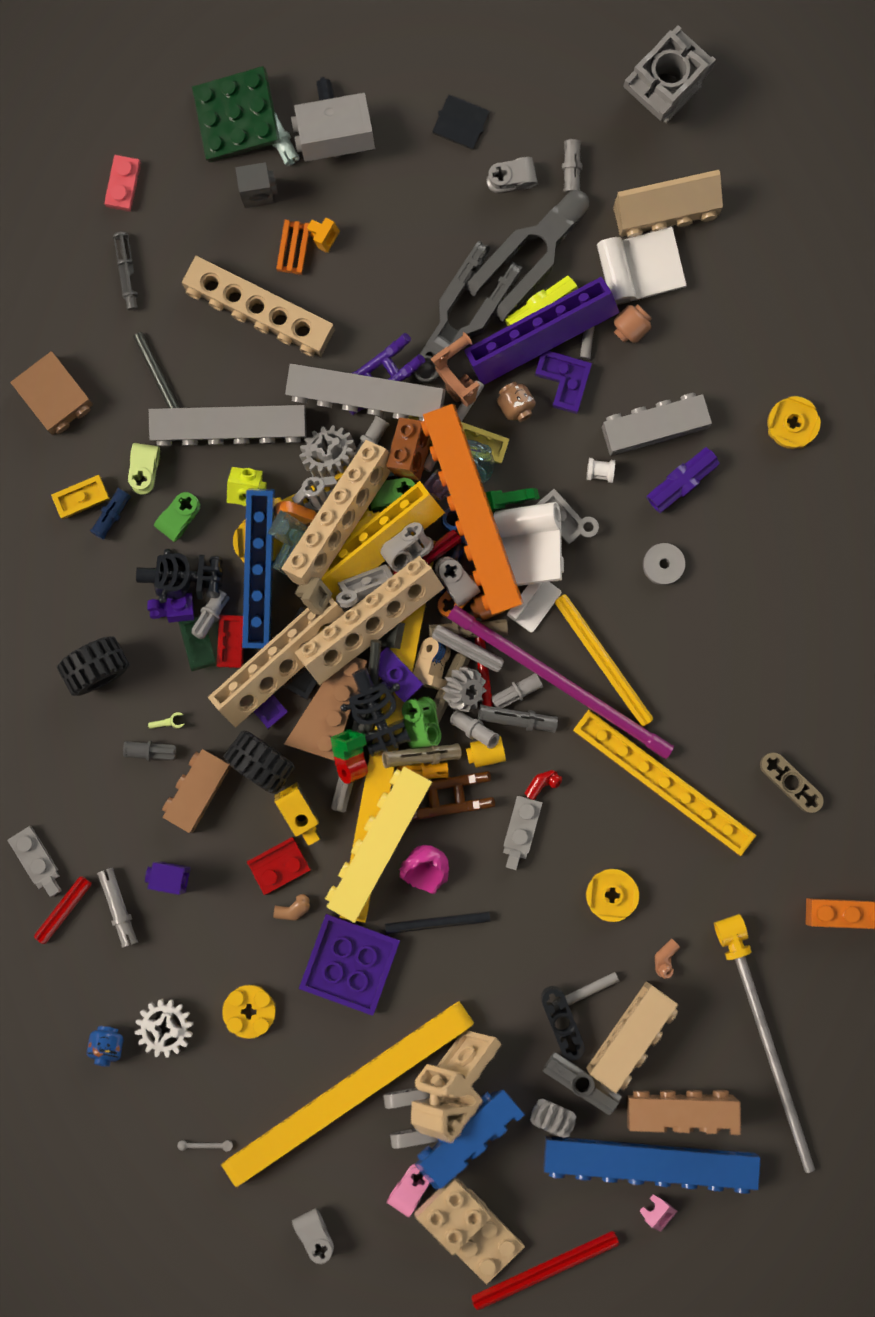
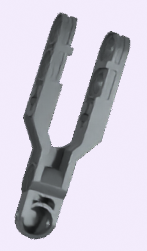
M580 190L569 192L558 205L550 210L538 225L515 230L469 280L465 289L472 296H475L486 282L489 284L492 281V276L503 264L506 265L527 241L535 240L538 237L542 238L547 245V253L506 296L493 313L502 322H505V318L513 314L553 270L555 248L588 211L589 198L586 193Z
M480 240L476 243L439 300L440 323L420 353L425 358V363L414 373L415 378L419 382L431 383L438 377L439 374L431 358L462 337L463 332L470 338L483 333L494 316L495 309L505 299L521 274L523 267L518 266L512 261L504 277L501 276L493 294L490 298H486L471 323L460 330H455L450 326L447 317L465 291L466 284L476 274L491 248Z

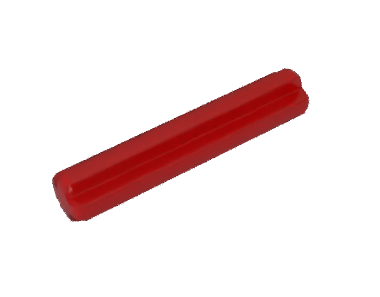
M82 876L73 884L35 933L34 938L38 942L46 944L91 887V882Z

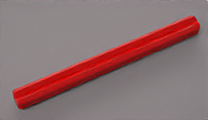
M614 1231L606 1233L473 1295L472 1303L476 1310L483 1309L617 1247L619 1240Z

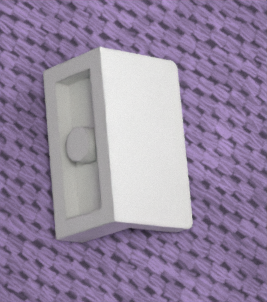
M550 582L529 584L521 594L524 604L511 608L507 616L532 633L562 592Z

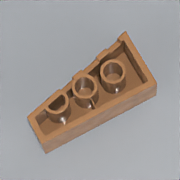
M355 657L322 683L284 743L285 745L334 761L330 737L346 731L352 714L351 709L343 712L340 706L342 704H350V695L359 691L352 673L367 668V660Z
M636 1090L633 1091V1095H627V1127L629 1131L667 1132V1128H672V1131L679 1133H690L694 1131V1128H699V1131L706 1132V1134H717L721 1129H730L731 1134L740 1135V1101L732 1094H729L728 1090H713L712 1095H702L701 1090H687L686 1095H676L674 1090H661L660 1095H649V1091Z

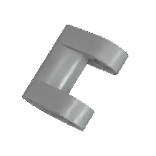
M416 1087L383 1094L385 1108L412 1105V1101L430 1099V1094L419 1091ZM416 1128L390 1134L392 1148H404L439 1141L437 1138L421 1134Z

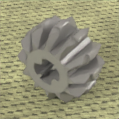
M460 667L459 670H452V677H445L447 685L442 687L446 692L443 699L448 702V705L462 712L477 709V702L483 701L481 696L487 691L483 687L486 680L481 677V674L474 669Z
M539 1099L531 1112L530 1121L533 1125L563 1138L569 1137L575 1126L576 1115L574 1112L544 1099Z

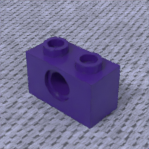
M161 861L153 862L152 867L148 866L145 882L149 883L148 889L177 895L184 894L187 890L191 867Z

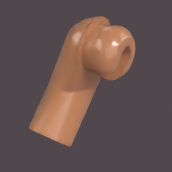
M672 938L655 954V971L658 976L664 979L672 977L674 969L672 968L671 957L680 949V946Z

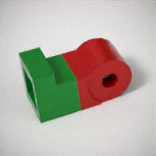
M348 729L330 737L335 766L337 767L340 779L345 784H350L365 777L368 773L362 747L366 745L365 734Z

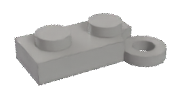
M555 489L536 504L551 502L558 504L561 513V537L568 545L579 537L580 534L583 537L590 538L598 532V522L592 517L581 519ZM585 523L593 525L591 532L584 530L583 526Z
M382 565L338 582L340 590L336 598L338 605L343 608L352 607L391 578L393 574L387 565Z

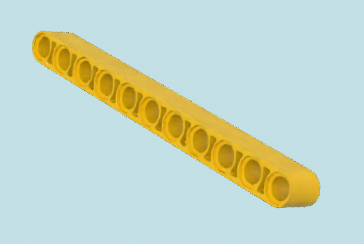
M456 1002L229 1157L221 1164L222 1168L235 1187L241 1185L463 1033L474 1024L473 1020L461 1002Z

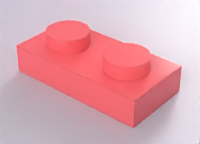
M114 155L104 202L106 207L131 211L141 164L139 159Z

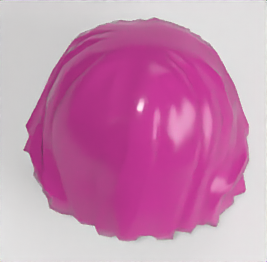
M418 846L402 862L399 869V877L406 883H410L412 887L416 886L418 889L435 894L448 881V858L442 851L433 846Z

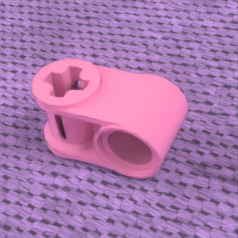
M414 1164L408 1168L386 1202L407 1217L411 1216L429 1185V1181L424 1175V1181L420 1179L417 1182L413 1181V1173L417 1175L420 1172Z

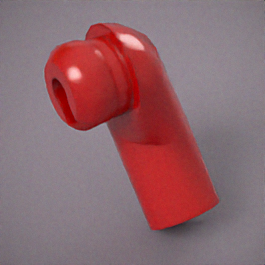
M553 770L537 774L524 794L528 798L535 800L543 787L550 785L552 788H558L562 783V777Z

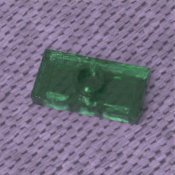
M200 616L194 617V620L178 622L192 672L217 665L209 633L203 639H199L192 634V628Z

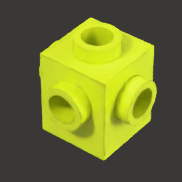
M232 467L227 481V503L246 506L247 489H266V482L262 481L263 471Z

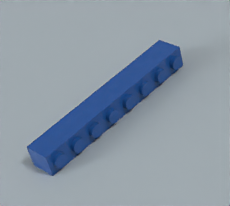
M546 1136L543 1169L545 1173H549V1177L565 1178V1174L575 1175V1178L579 1180H591V1176L602 1177V1181L611 1183L618 1182V1179H628V1183L643 1185L644 1181H654L656 1186L670 1187L671 1183H679L682 1188L697 1189V1185L708 1186V1190L724 1191V1187L734 1188L735 1192L748 1194L751 1190H758L760 1157L756 1153Z

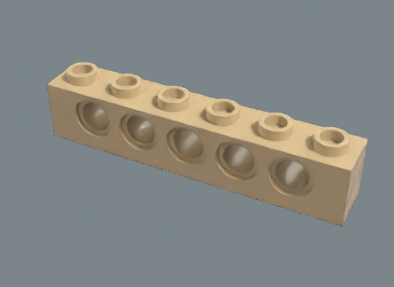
M195 256L182 281L186 290L185 293L197 300L201 297L209 301L208 304L218 311L228 310L232 312L231 316L243 323L248 320L254 323V328L260 332L268 334L270 331L278 335L277 339L287 345L294 343L300 346L299 350L311 357L314 354L322 356L335 331L333 323L198 256ZM211 281L218 283V287L213 291L205 289L206 285ZM232 293L241 294V298L237 302H230L228 300ZM255 304H262L264 306L263 311L258 314L252 313L251 308ZM284 315L287 317V320L282 325H276L273 323L275 317ZM305 326L310 329L308 335L298 336L296 334L298 328Z
M365 440L281 569L292 582L303 585L308 584L311 578L322 579L391 473L386 467L389 456L386 448Z
M418 556L294 653L318 684L321 685L371 645V640L380 639L444 589L432 568Z
M330 598L322 615H315L309 608L305 609L208 698L236 728L304 667L294 652L336 621L345 612L332 598Z

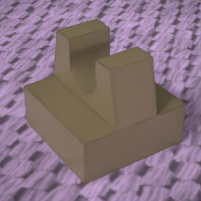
M311 578L308 584L299 585L295 592L298 597H301L305 606L315 615L323 614L333 594L320 578Z

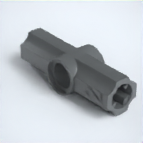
M555 1051L542 1070L573 1091L575 1095L582 1097L609 1116L615 1110L622 1097L591 1076L587 1071L582 1070ZM580 1077H586L589 1080V1085L584 1090H579L575 1087V1082Z

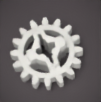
M159 999L157 1007L151 1002L148 1004L150 1011L141 1010L140 1014L144 1018L136 1020V1024L140 1025L141 1029L135 1031V1034L142 1035L143 1037L138 1042L139 1045L146 1043L148 1046L145 1052L148 1053L154 1049L155 1057H158L162 1051L165 1057L171 1055V1050L178 1054L181 1052L179 1045L186 1047L189 1044L185 1037L193 1035L191 1031L187 1030L188 1027L194 1025L193 1022L186 1020L190 1012L182 1013L183 1004L174 1007V1000L172 999L169 1000L167 1005L164 1004L163 999ZM163 1011L161 1018L158 1020L150 1019L155 1012ZM174 1014L180 1020L181 1026L176 1024L173 1018ZM166 1020V1027L170 1028V1031H167L162 1037V1029L158 1028V1025L163 1024ZM148 1031H151L154 1035L155 1042L150 1038ZM179 1037L175 1043L166 1045L168 1038Z

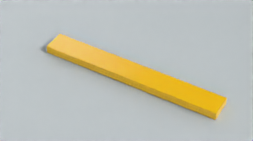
M590 710L585 713L573 729L576 734L739 856H742L756 837V834Z

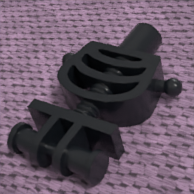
M165 549L164 555L157 556L156 568L137 567L136 583H154L156 596H159V602L162 604L166 603L167 598L180 599L185 596L191 581L197 582V599H203L204 588H208L206 592L207 597L218 598L220 597L219 587L222 586V579L220 577L223 576V570L221 569L223 559L219 556H212L209 559L211 565L206 566L205 555H199L198 571L191 572L189 562L183 554H172L170 549ZM168 566L172 567L174 570L169 571ZM178 566H182L186 571L178 570Z
M367 668L352 673L359 691L351 694L349 697L350 704H342L340 709L343 712L351 709L354 720L359 724H375L377 726L376 730L365 734L366 742L375 738L379 740V742L374 744H367L370 755L374 757L375 754L382 751L389 752L387 747L394 745L395 749L400 748V744L407 741L411 742L407 729L397 735L394 733L395 730L405 727L404 719L387 725L385 720L396 709V698L393 692L399 691L400 685L394 683L389 688L385 681L373 685ZM385 693V698L378 702L377 699ZM388 701H390V708L386 712L382 713L381 708L384 707L388 703ZM368 703L366 707L357 706ZM371 713V716L373 717L366 718L362 717L360 714ZM389 733L391 739L385 741L383 735Z

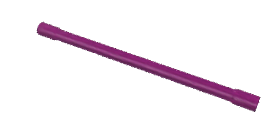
M457 605L451 610L447 617L465 630L471 631L638 739L661 757L667 759L673 751L674 746L641 727L488 628Z

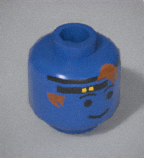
M98 1026L97 1030L92 1031L89 1035L87 1056L94 1059V1065L110 1067V1062H116L121 1057L123 1036L118 1033L116 1028Z

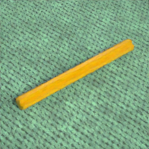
M564 594L557 598L555 601L556 606L639 724L643 727L652 722V715L569 597Z

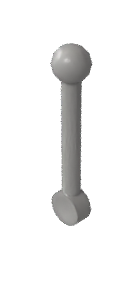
M181 1140L178 1142L177 1147L180 1151H185L187 1148H223L224 1151H230L233 1148V1143L230 1140H226L223 1143H187Z

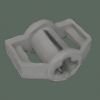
M334 476L307 478L303 482L301 489L292 499L294 503L318 513L336 486L337 481ZM310 483L313 484V486H314V488H315V490H316L315 492H313V490H312V488H311V486H310ZM330 486L331 490L325 492L324 487ZM308 497L309 502L304 504L303 500Z

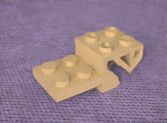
M465 1030L437 1066L428 1064L416 1078L415 1086L419 1091L429 1093L430 1099L412 1101L411 1124L421 1134L450 1143L460 1135L462 1128L470 1117L476 1113L478 1106L483 1101L471 1086L480 1077V1073L488 1062L494 1058L496 1051L502 1045L496 1037Z
M456 1177L451 1179L444 1187L438 1189L414 1213L416 1219L452 1255L456 1253L486 1285L525 1247L486 1206V1203Z

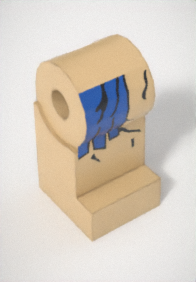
M432 637L422 642L413 674L424 684L423 687L443 690L442 687L446 686L447 680L442 679L445 662L449 659L451 650L450 647L434 640Z

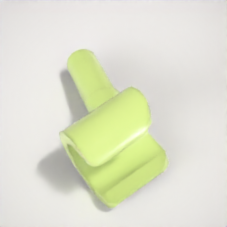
M176 712L171 718L149 722V729L163 726H172L175 729L182 728L184 724L175 725L173 718L175 716H183V714Z

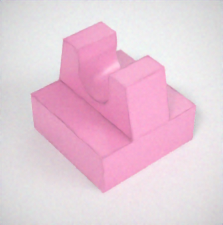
M652 1195L650 1199L655 1203V1209L650 1212L642 1207L640 1212L652 1228L661 1232L677 1213V1210L667 1202Z

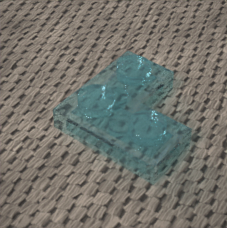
M279 510L268 534L283 543L272 568L287 576L281 568L308 527L282 510Z

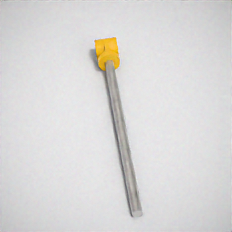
M740 914L714 922L716 935L721 946H728L729 951L725 952L726 959H735L804 1171L805 1173L813 1172L815 1167L745 958L746 955L752 953L751 947L749 945L744 946L743 940L748 939L745 923Z

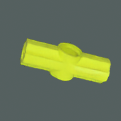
M566 276L548 290L539 291L526 302V305L505 318L507 326L577 290L576 283L569 276Z

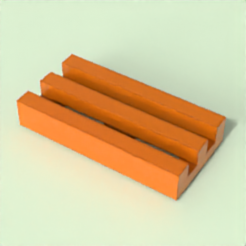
M285 219L276 267L277 271L302 275L310 232L307 230L309 223L302 224L298 221L290 222V220ZM292 228L293 234L288 264L286 267L283 266L285 259L289 229ZM299 230H303L298 266L293 268Z

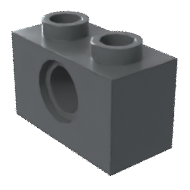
M266 162L235 167L239 193L244 208L274 203L273 195L278 194L273 170L268 171Z

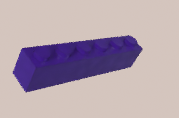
M601 276L468 347L464 352L479 381L485 385L618 314L619 310L611 290Z

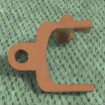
M463 332L462 337L433 356L431 361L445 382L446 390L453 400L457 403L461 401L468 407L476 401L479 383L477 381L473 383L471 379L468 380L469 376L467 374H464L458 380L447 365L449 358L468 344H473L470 337Z

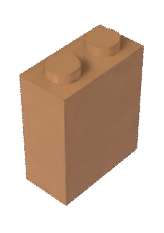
M52 351L10 382L52 435L64 432L70 426L69 423L76 417L82 418L90 411L89 407L93 405Z

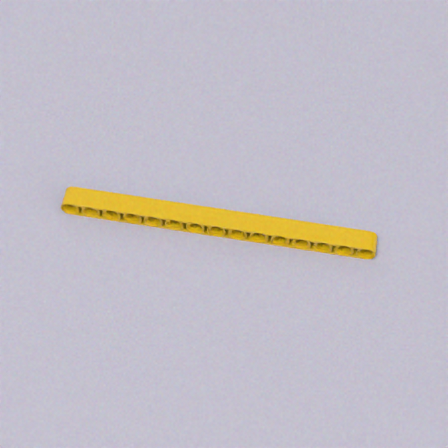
M433 561L431 564H429V566H430L432 569H433L434 561ZM426 603L401 621L405 623L400 649L390 648L412 673ZM395 692L393 694L396 698V709L385 719L387 725L404 719L402 714L404 702ZM385 693L381 696V700L385 698ZM388 701V703L381 708L382 713L386 712L390 708V701ZM402 728L395 730V735L402 733ZM389 733L383 735L385 741L391 739ZM378 738L373 739L372 744L379 742ZM394 745L387 747L388 751H398L399 749H395ZM383 751L375 754L374 757L370 755L368 773L365 779L353 847L358 839L364 840L368 832L364 830V827L371 815L376 818L381 808L377 804L383 793L389 794L392 784L389 782L394 775L395 767L385 768L383 766ZM351 853L350 863L355 856L353 853ZM371 894L356 921L366 922Z

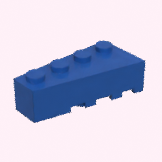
M504 1090L490 1094L485 1092L480 1096L483 1101L478 1106L476 1113L470 1117L462 1128L460 1135L452 1143L438 1139L439 1142L434 1147L427 1146L417 1155L420 1160L414 1165L435 1189H441L468 1165L467 1160L469 1158L474 1159L479 1156L488 1146L486 1142L489 1139L493 1141L507 1131L506 1124L510 1120L516 1119L518 1121L524 1116V1113Z

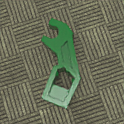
M536 488L502 493V490L485 492L492 513L505 509V505L522 504L526 503L527 500L540 499L538 489Z

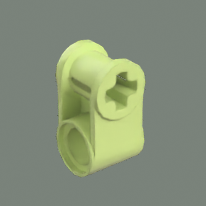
M132 444L128 482L137 494L146 495L154 488L160 459V446ZM144 476L146 482H142L141 486H139L136 480L139 481L141 480V477Z

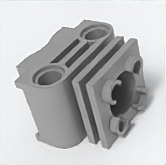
M679 25L673 31L670 30L635 66L634 71L625 79L623 86L657 119L665 123L701 88L702 81L713 69L716 61L713 56L710 57L681 31L682 28ZM661 74L672 75L678 82L666 83L658 76Z

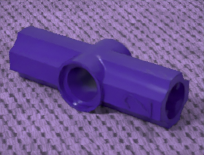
M705 447L686 464L682 463L666 477V480L652 490L646 498L655 510L662 513L681 496H686L699 485V481L716 469L720 462L716 455Z

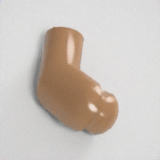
M304 894L298 895L296 901L290 907L275 905L273 918L293 921L300 919L309 911V897Z

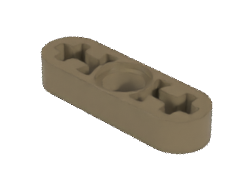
M768 753L762 757L760 761L761 771L801 810L807 813H814L822 808V794L780 754ZM768 758L770 760L777 759L776 765L781 771L785 767L788 769L787 772L781 775L779 781L776 779L779 773L775 769L770 771L767 769L769 765L767 762ZM789 775H794L799 781L798 787L795 790H788L785 787L784 781ZM804 785L807 789L803 792L807 796L815 795V807H806L807 800L802 795H799L798 799L795 797V794L799 793Z

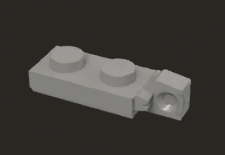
M521 796L516 797L503 845L505 846L503 853L509 854L506 868L516 870L519 858L526 859L531 847L542 802Z
M28 826L7 840L38 889L44 887L50 897L62 891L55 880L60 877L57 872L58 868L32 826Z

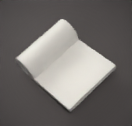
M672 227L622 240L621 237H612L597 243L605 281L613 294L616 305L687 287Z
M551 502L495 511L494 519L517 585L562 580L564 558L562 557L561 513L558 504Z

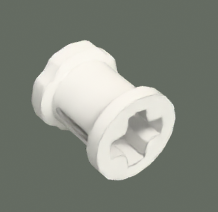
M589 458L587 480L602 479L608 480V483H613L615 460L604 462L594 461L593 458Z

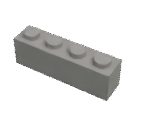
M689 393L681 396L680 401L671 403V400H664L656 403L655 408L646 410V407H639L633 409L630 415L622 417L619 413L608 416L606 418L607 421L602 424V430L610 456L709 429L712 422L704 395L696 396L695 393Z

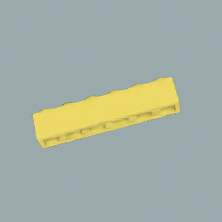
M403 767L402 771L396 769L389 782L393 784L390 793L384 792L377 804L381 808L376 818L372 815L364 827V830L368 831L364 840H357L351 851L355 855L350 864L345 862L338 875L342 880L338 887H331L325 900L329 901L327 908L354 923L432 783L430 780L406 767Z

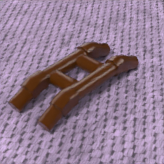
M486 771L430 780L432 783L427 790L429 807L417 809L412 820L495 807V799L493 797L465 801L463 786L491 781L490 772ZM453 787L455 803L440 805L437 790Z

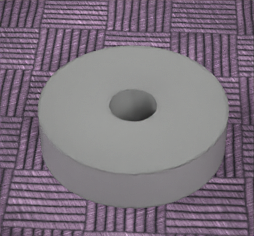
M660 543L651 547L643 560L645 575L650 581L658 585H669L676 582L685 569V558L682 552L676 546L669 543ZM666 560L669 564L668 568H661L659 562Z

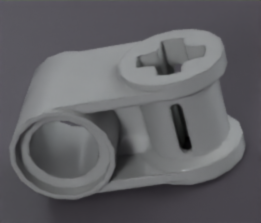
M522 157L513 161L493 164L488 172L487 185L495 193L529 189L538 184L531 157ZM495 175H499V177L503 179V181H499V179L495 177Z
M418 522L407 525L396 536L385 542L381 548V555L395 572H399L418 556L422 558L433 549L434 543L430 537L424 534L423 526Z
M443 556L436 561V575L459 607L481 592L458 561L449 556ZM448 564L451 566L450 569L452 571L449 575L446 573L445 568Z
M314 1208L293 1219L292 1223L311 1260L322 1264L330 1259L334 1250V1244L317 1208ZM318 1243L321 1247H327L325 1255L322 1252L316 1253L315 1250Z

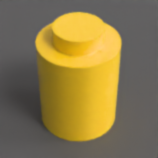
M499 736L497 745L492 749H489L479 741L470 742L471 748L466 749L469 764L474 763L475 768L506 761L501 736Z

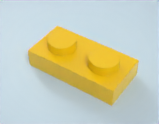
M100 475L51 494L62 520L110 500Z

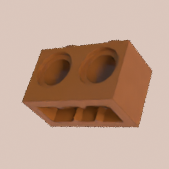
M399 418L386 464V467L397 477L421 480L431 443V437H426L423 432L421 420Z

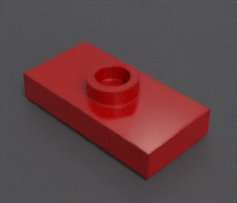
M219 615L217 667L241 668L244 665V648H242L243 616Z

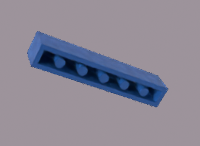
M249 488L246 490L242 648L262 649L271 641L275 489Z

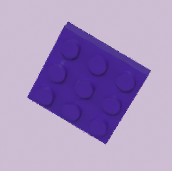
M326 913L299 989L373 1016L400 940Z

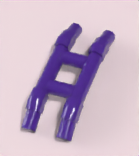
M404 333L386 347L384 351L351 374L373 377L371 372L383 364L391 376L387 380L402 382L425 363V358L418 354L401 369L396 367L391 357L397 355L411 341L410 336ZM358 407L357 412L350 411V413L354 415L365 408Z

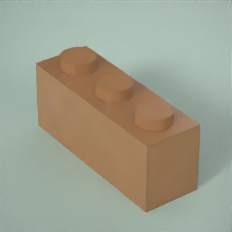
M204 749L200 753L197 751L194 753L189 762L191 766L187 776L183 774L175 787L179 790L174 798H168L162 809L165 812L162 818L188 833L194 832L231 768L226 761Z

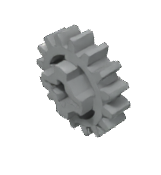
M331 426L328 431H326L325 427H321L320 433L312 431L313 437H306L304 439L307 445L300 446L302 451L300 458L306 471L310 470L312 476H316L319 473L321 478L325 477L327 473L335 477L336 471L344 473L343 467L349 466L351 463L350 459L355 457L354 450H356V446L351 434L346 433L344 428H340L337 431L335 426Z

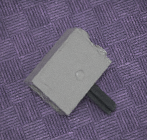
M324 76L320 77V80L316 82L319 101L294 105L296 116L291 117L294 133L299 132V136L294 137L297 152H303L304 162L375 149L365 93L334 98L331 80L325 79Z

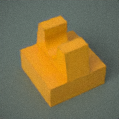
M325 218L322 224L311 220L307 227V230L311 232L310 235L314 237L313 240L317 247L328 253L340 232L335 222L328 218Z

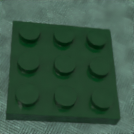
M264 66L192 86L205 157L208 162L280 143L267 71Z

